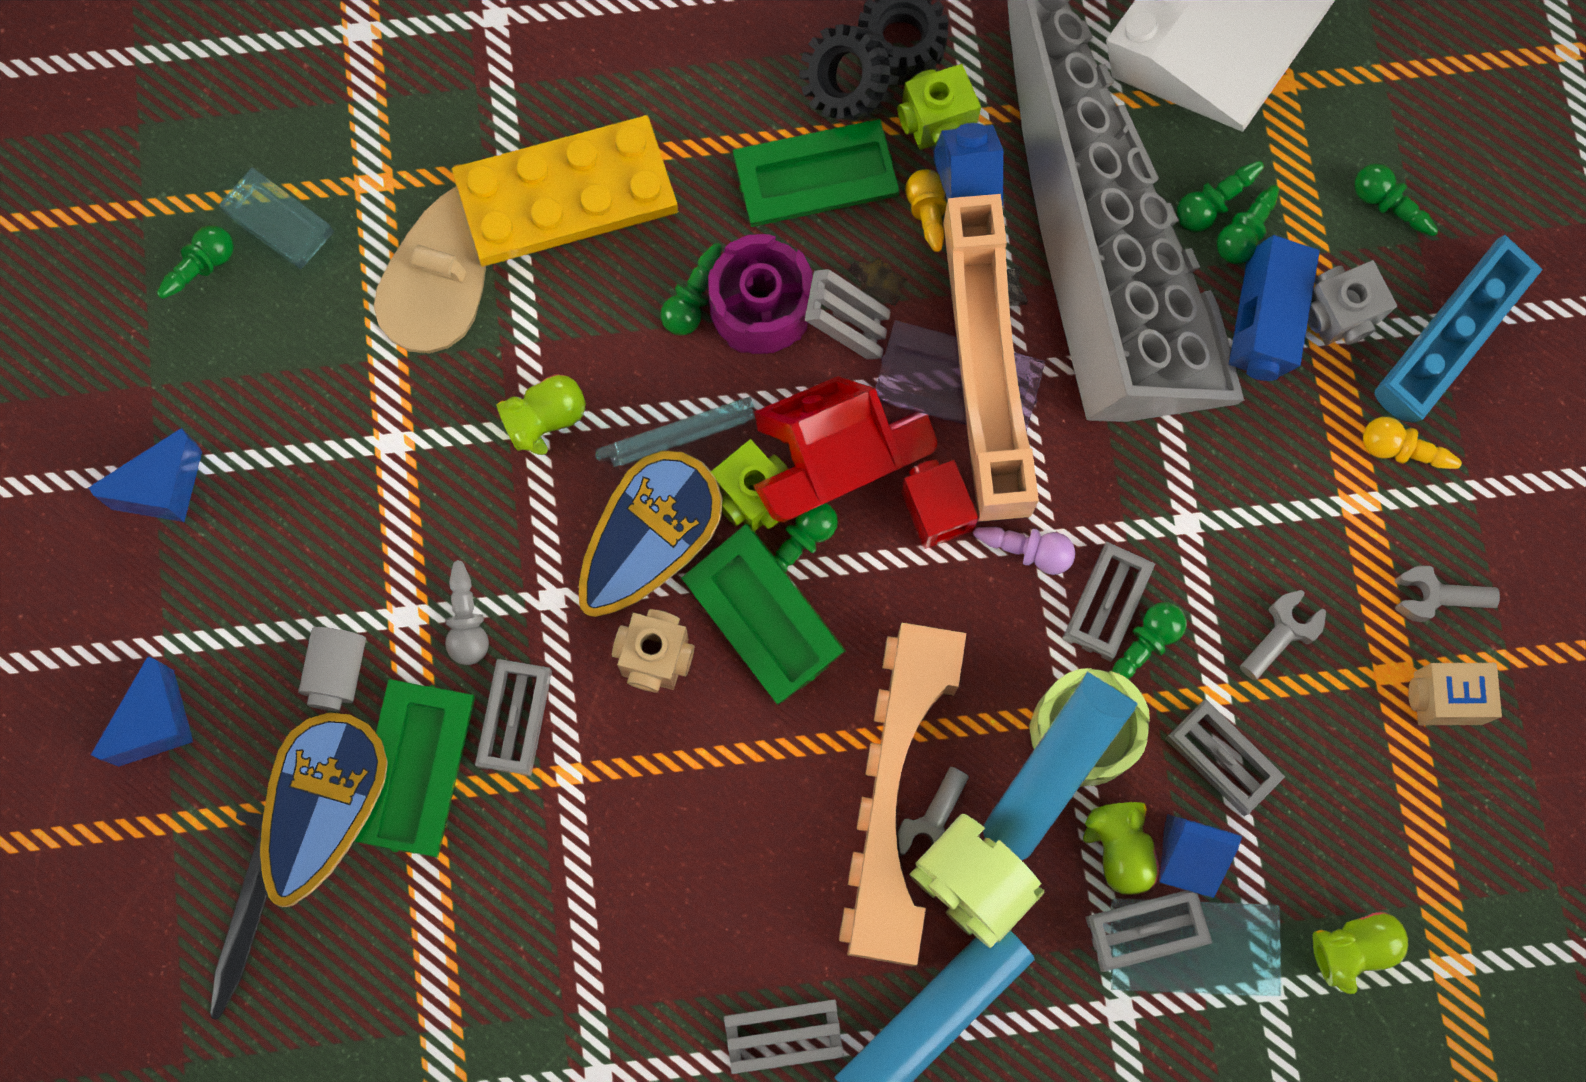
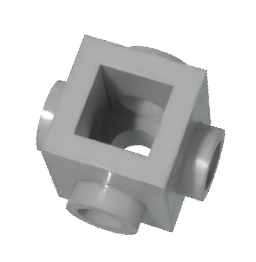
M1374 260L1346 272L1343 266H1337L1316 277L1308 325L1315 333H1319L1325 346L1343 338L1346 344L1350 345L1376 331L1374 325L1380 323L1397 307Z

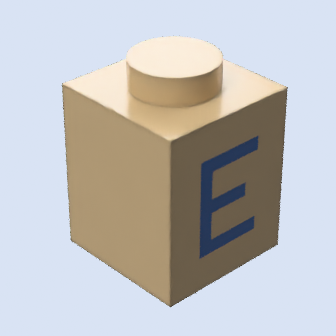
M1430 663L1414 672V678L1411 679L1408 695L1411 709L1417 711L1418 725H1484L1502 717L1497 663Z

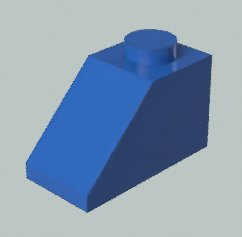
M967 123L959 126L957 129L941 131L934 150V163L947 200L948 198L1001 194L1003 206V148L994 126Z

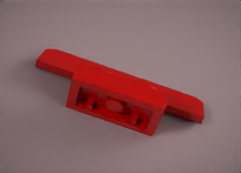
M837 376L754 411L757 430L780 439L782 443L789 444L791 458L795 466L753 486L769 515L776 521L786 522L932 454L937 447V438L928 414L917 411L889 424L876 388Z

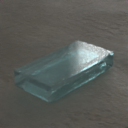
M253 167L218 204L225 214L300 270L334 233L330 224Z

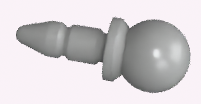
M457 560L452 566L449 581L450 589L453 591L451 602L452 611L455 613V616L445 619L446 625L451 628L447 634L445 646L452 660L462 665H472L484 658L488 651L489 640L484 629L479 626L484 621L483 614L472 613L474 602L473 593L470 591L472 587L470 576L464 563Z

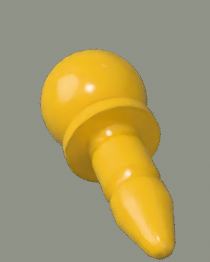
M922 169L909 177L905 193L911 204L913 216L922 222L926 241L933 251L939 252L943 247L945 237L941 217L945 213L947 206L946 199L944 198L945 192L939 174L933 170Z
M1391 417L1374 419L1367 425L1363 433L1365 448L1370 454L1378 458L1386 459L1395 456L1396 461L1402 464L1411 458L1425 464L1430 463L1431 466L1445 469H1457L1462 464L1461 460L1446 448L1436 447L1435 444L1418 439L1417 429L1410 427L1405 430L1398 420Z

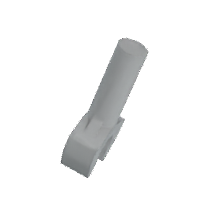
M1416 566L1394 580L1397 585H1413L1421 589L1423 593L1422 601L1405 600L1395 606L1397 612L1417 622H1426L1433 618L1435 610L1441 605L1497 608L1500 600L1497 587L1442 584L1435 576L1432 566Z
M1303 590L1281 596L1269 608V612L1275 620V627L1240 665L1242 672L1250 679L1257 680L1291 641L1299 640L1305 644H1310L1323 632L1326 617L1325 609L1316 612L1307 620L1306 624H1300L1293 619L1292 609L1303 598L1305 594Z
M950 767L925 816L914 821L905 819L901 823L897 832V848L900 856L907 852L915 836L925 835L933 845L945 832L944 825L969 779L967 774L954 767Z

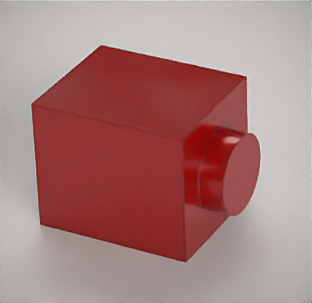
M930 460L915 466L909 471L910 476L904 478L901 494L924 549L974 531L979 517L955 460L941 465L938 460Z

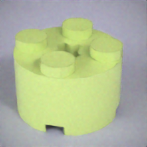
M1086 668L1077 669L1062 676L1040 699L1029 725L1032 746L1035 749L1087 672L1138 703L1132 715L1080 787L1100 785L1122 774L1142 756L1148 741L1150 717L1149 708L1143 695L1130 680L1112 671L1107 672Z
M961 814L915 863L917 867L909 875L932 898L937 896L949 907L946 914L968 935L973 933L987 947L992 948L996 942L999 943L1045 891L1039 887L1041 883L1032 871L1000 840L995 843L987 837L981 840L978 836L985 827L971 817Z

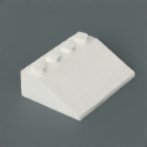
M1135 0L1106 39L1112 78L1243 132L1335 0Z

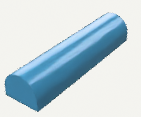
M1506 235L1498 238L1375 389L1376 399L1381 406L1393 416L1403 421L1414 423L1423 420L1543 269Z
M1087 672L990 813L984 824V837L991 839L995 843L1000 840L1020 860L1028 858L1132 715L1138 703Z
M1009 931L999 943L996 942L992 948L987 947L975 937L834 1078L838 1082H913L1035 960L1033 955L1012 931Z

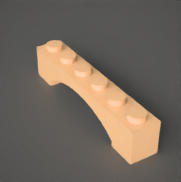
M1001 194L948 198L943 225L975 500L979 517L978 522L1031 517L1039 498L1033 450L1030 448L1015 365L1007 283V241Z
M901 623L897 638L887 636L882 668L892 670L889 691L879 689L874 715L875 722L884 723L881 744L870 743L865 773L867 776L875 777L872 798L862 797L857 822V830L867 831L863 853L853 852L848 885L858 887L855 909L844 907L839 941L849 943L848 956L907 966L917 965L926 908L914 906L901 871L896 839L898 786L908 748L920 722L942 694L954 696L959 687L967 633Z

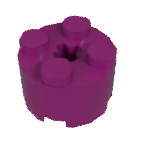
M770 234L747 235L730 242L724 248V253L716 260L713 269H710L708 283L711 319L719 335L727 341L729 347L740 353H774L801 339L807 329L808 322L805 321L813 279L812 270L804 254L799 249L796 252L789 245L776 241V236ZM764 291L765 298L754 297L753 293Z

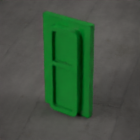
M881 119L733 149V157L740 182L739 190L743 194L750 227L897 197L900 193L892 165V155L889 153Z
M745 524L718 548H714L706 558L681 577L777 705H780L797 690L802 689L809 682L813 681L833 661L846 652L841 643L748 524Z
M388 679L376 729V734L383 742L388 761L385 784L369 818L354 842L390 849L392 852L401 851L439 858L474 705V695L440 689L434 685L424 686Z

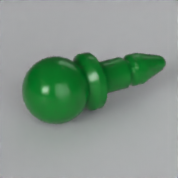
M1256 161L1242 166L1235 171L1234 175H1229L1218 183L1216 188H1213L1207 182L1203 185L1202 192L1196 191L1185 195L1178 203L1176 210L1180 225L1190 232H1202L1209 229L1214 224L1218 213L1225 214L1229 211L1224 204L1225 201L1231 200L1242 192L1244 187L1250 186L1262 172L1264 163Z
M1373 163L1363 167L1358 172L1354 181V188L1357 196L1362 201L1368 204H1378V210L1382 214L1389 208H1392L1393 213L1404 222H1409V226L1414 230L1429 236L1437 235L1438 228L1430 215L1425 210H1420L1419 206L1409 197L1402 195L1407 185L1396 183L1395 174L1388 166Z
M1271 185L1261 192L1246 213H1237L1232 219V224L1226 226L1219 233L1216 242L1217 251L1226 262L1242 264L1249 261L1253 256L1258 241L1262 240L1266 234V228L1263 223L1276 206L1279 194V187L1277 185Z
M215 225L204 226L197 230L192 237L191 245L187 244L181 249L183 259L173 268V272H169L164 276L157 291V296L161 299L180 292L185 287V284H189L198 274L208 276L213 272V266H220L226 263L232 256L234 249L230 234L225 229Z
M714 243L700 256L698 266L694 268L687 281L688 285L685 287L677 283L675 287L677 295L668 298L664 302L660 316L663 326L670 333L683 336L694 332L698 328L702 317L700 307L707 306L709 302L708 299L702 296V293L706 291L709 285L708 275L710 269H713L716 260L721 256L722 246L719 243Z
M828 503L818 506L797 516L795 525H788L785 528L791 535V538L786 539L776 551V555L773 556L785 572L787 567L793 565L802 555L803 549H807L813 554L816 551V543L824 542L833 536L838 525L837 514L833 507Z
M1169 602L1157 603L1150 607L1145 613L1143 627H1136L1133 630V634L1138 641H1134L1124 652V657L1116 661L1112 672L1130 679L1136 673V669L1140 668L1151 656V652L1162 656L1165 653V645L1177 642L1186 631L1187 621L1183 611L1175 604Z

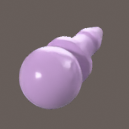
M978 527L973 531V535L986 545L996 549L1000 547L1003 551L1017 555L1022 553L1024 554V565L1028 566L1035 563L1042 572L1050 575H1057L1067 571L1075 559V548L1072 541L1067 536L1058 532H1050L1041 536L1037 529H1032L1030 537H1026L1024 534L1010 530L1004 531L1003 528Z

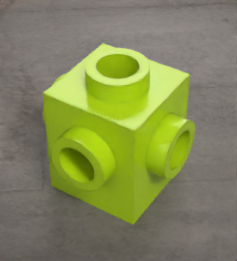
M959 64L938 72L936 70H926L915 75L910 81L905 82L902 104L897 106V111L904 132L906 134L913 133L919 150L933 145L936 146L940 133L943 130L957 129L959 126L967 123H978L981 105L963 64Z
M751 439L711 471L718 482L723 498L721 512L734 526L737 527L743 522L744 525L748 524L754 532L763 524L767 529L775 526L779 521L774 520L769 515L758 493L752 491L755 490L753 485L788 470V467L774 454L767 458Z

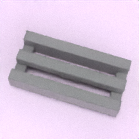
M831 270L814 271L805 321L867 360L882 358L884 348L876 343L877 340L886 338L887 329L881 326L880 322L882 320H889L891 310ZM821 304L833 311L835 317L820 309ZM849 321L856 327L863 330L864 334L862 335L858 333L857 331L847 326L843 322Z
M1106 542L1062 640L1071 644L1073 642L1082 646L1081 649L1090 653L1094 651L1101 654V658L1111 662L1117 653L1155 563ZM1112 557L1120 562L1088 634L1079 631ZM1130 566L1138 569L1139 572L1108 642H1103L1098 638Z
M497 659L475 763L477 768L494 769L499 772H512L531 777L552 675L551 668ZM508 673L517 674L500 758L491 757ZM530 676L537 679L519 762L513 761V755Z
M1204 699L1165 738L1243 816L1248 815L1285 778L1207 699ZM1202 718L1266 779L1261 785L1198 724ZM1188 732L1251 794L1248 798L1185 737Z
M1188 890L1085 917L1088 928L1092 932V943L1094 950H1097L1100 960L1098 964L1101 972L1212 944L1198 893ZM1187 902L1189 914L1109 935L1105 934L1103 927L1105 923ZM1194 925L1195 936L1116 957L1111 955L1109 946Z
M836 999L724 1016L731 1074L844 1057ZM826 1013L827 1024L738 1037L737 1026ZM824 1036H829L830 1047L741 1060L740 1049Z

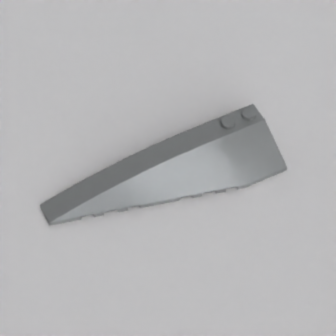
M1007 0L1016 88L1031 184L1050 274L1086 420L1128 422L1241 403L1244 401L1236 368L1228 365L1231 350L1219 306L1211 290L1204 291L1201 294L1199 292L1193 272L1199 269L1200 265L1192 248L1183 250L1172 227L1179 220L1171 203L1167 204L1157 194L1153 183L1159 179L1125 105L1116 106L1108 87L1114 81L1106 64L1098 66L1087 44L1093 39V36L1086 21H1082L1078 15L1072 12L1068 3L1070 0Z

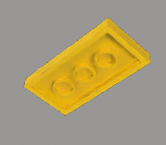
M648 115L452 167L455 183L481 267L678 213V204Z

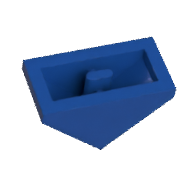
M181 428L88 488L94 497L111 510L185 522L202 450Z
M149 656L146 658L91 753L92 756L119 767L193 742L173 669Z
M1167 814L1159 882L1214 898L1239 849L1242 836Z

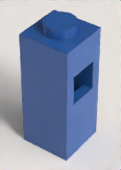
M1272 235L1257 245L1253 256L1246 263L1228 365L1246 370L1249 377L1261 381L1276 380L1278 377L1301 365L1320 250L1276 235Z

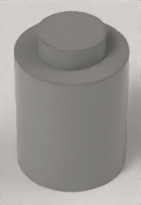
M312 628L298 690L299 694L308 696L307 706L327 711H340L341 703H353L366 637L335 628Z

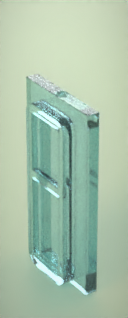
M751 396L596 449L595 457L599 462L610 459L613 468L640 460L645 456L666 451L750 422L755 419Z
M1111 899V910L1147 900ZM1187 902L1111 922V934L1189 914ZM1200 902L1212 944L1111 970V990L1281 997L1280 955L1282 949L1280 947L1279 905ZM1192 924L1109 947L1111 948L1112 957L1192 937L1196 935Z

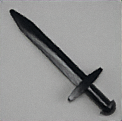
M237 812L236 815L238 820L260 829L215 971L211 1004L212 1019H219L242 978L268 896L262 877L260 857L264 814Z

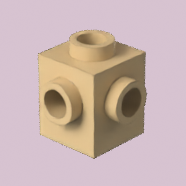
M650 609L647 616L633 613L629 627L620 625L614 641L612 657L619 658L617 665L621 675L628 678L627 684L645 691L659 692L660 687L674 690L678 675L687 676L695 645L688 644L687 629L684 626L678 625L680 619L677 616ZM646 639L662 643V648L658 653L649 655L642 651L643 642Z

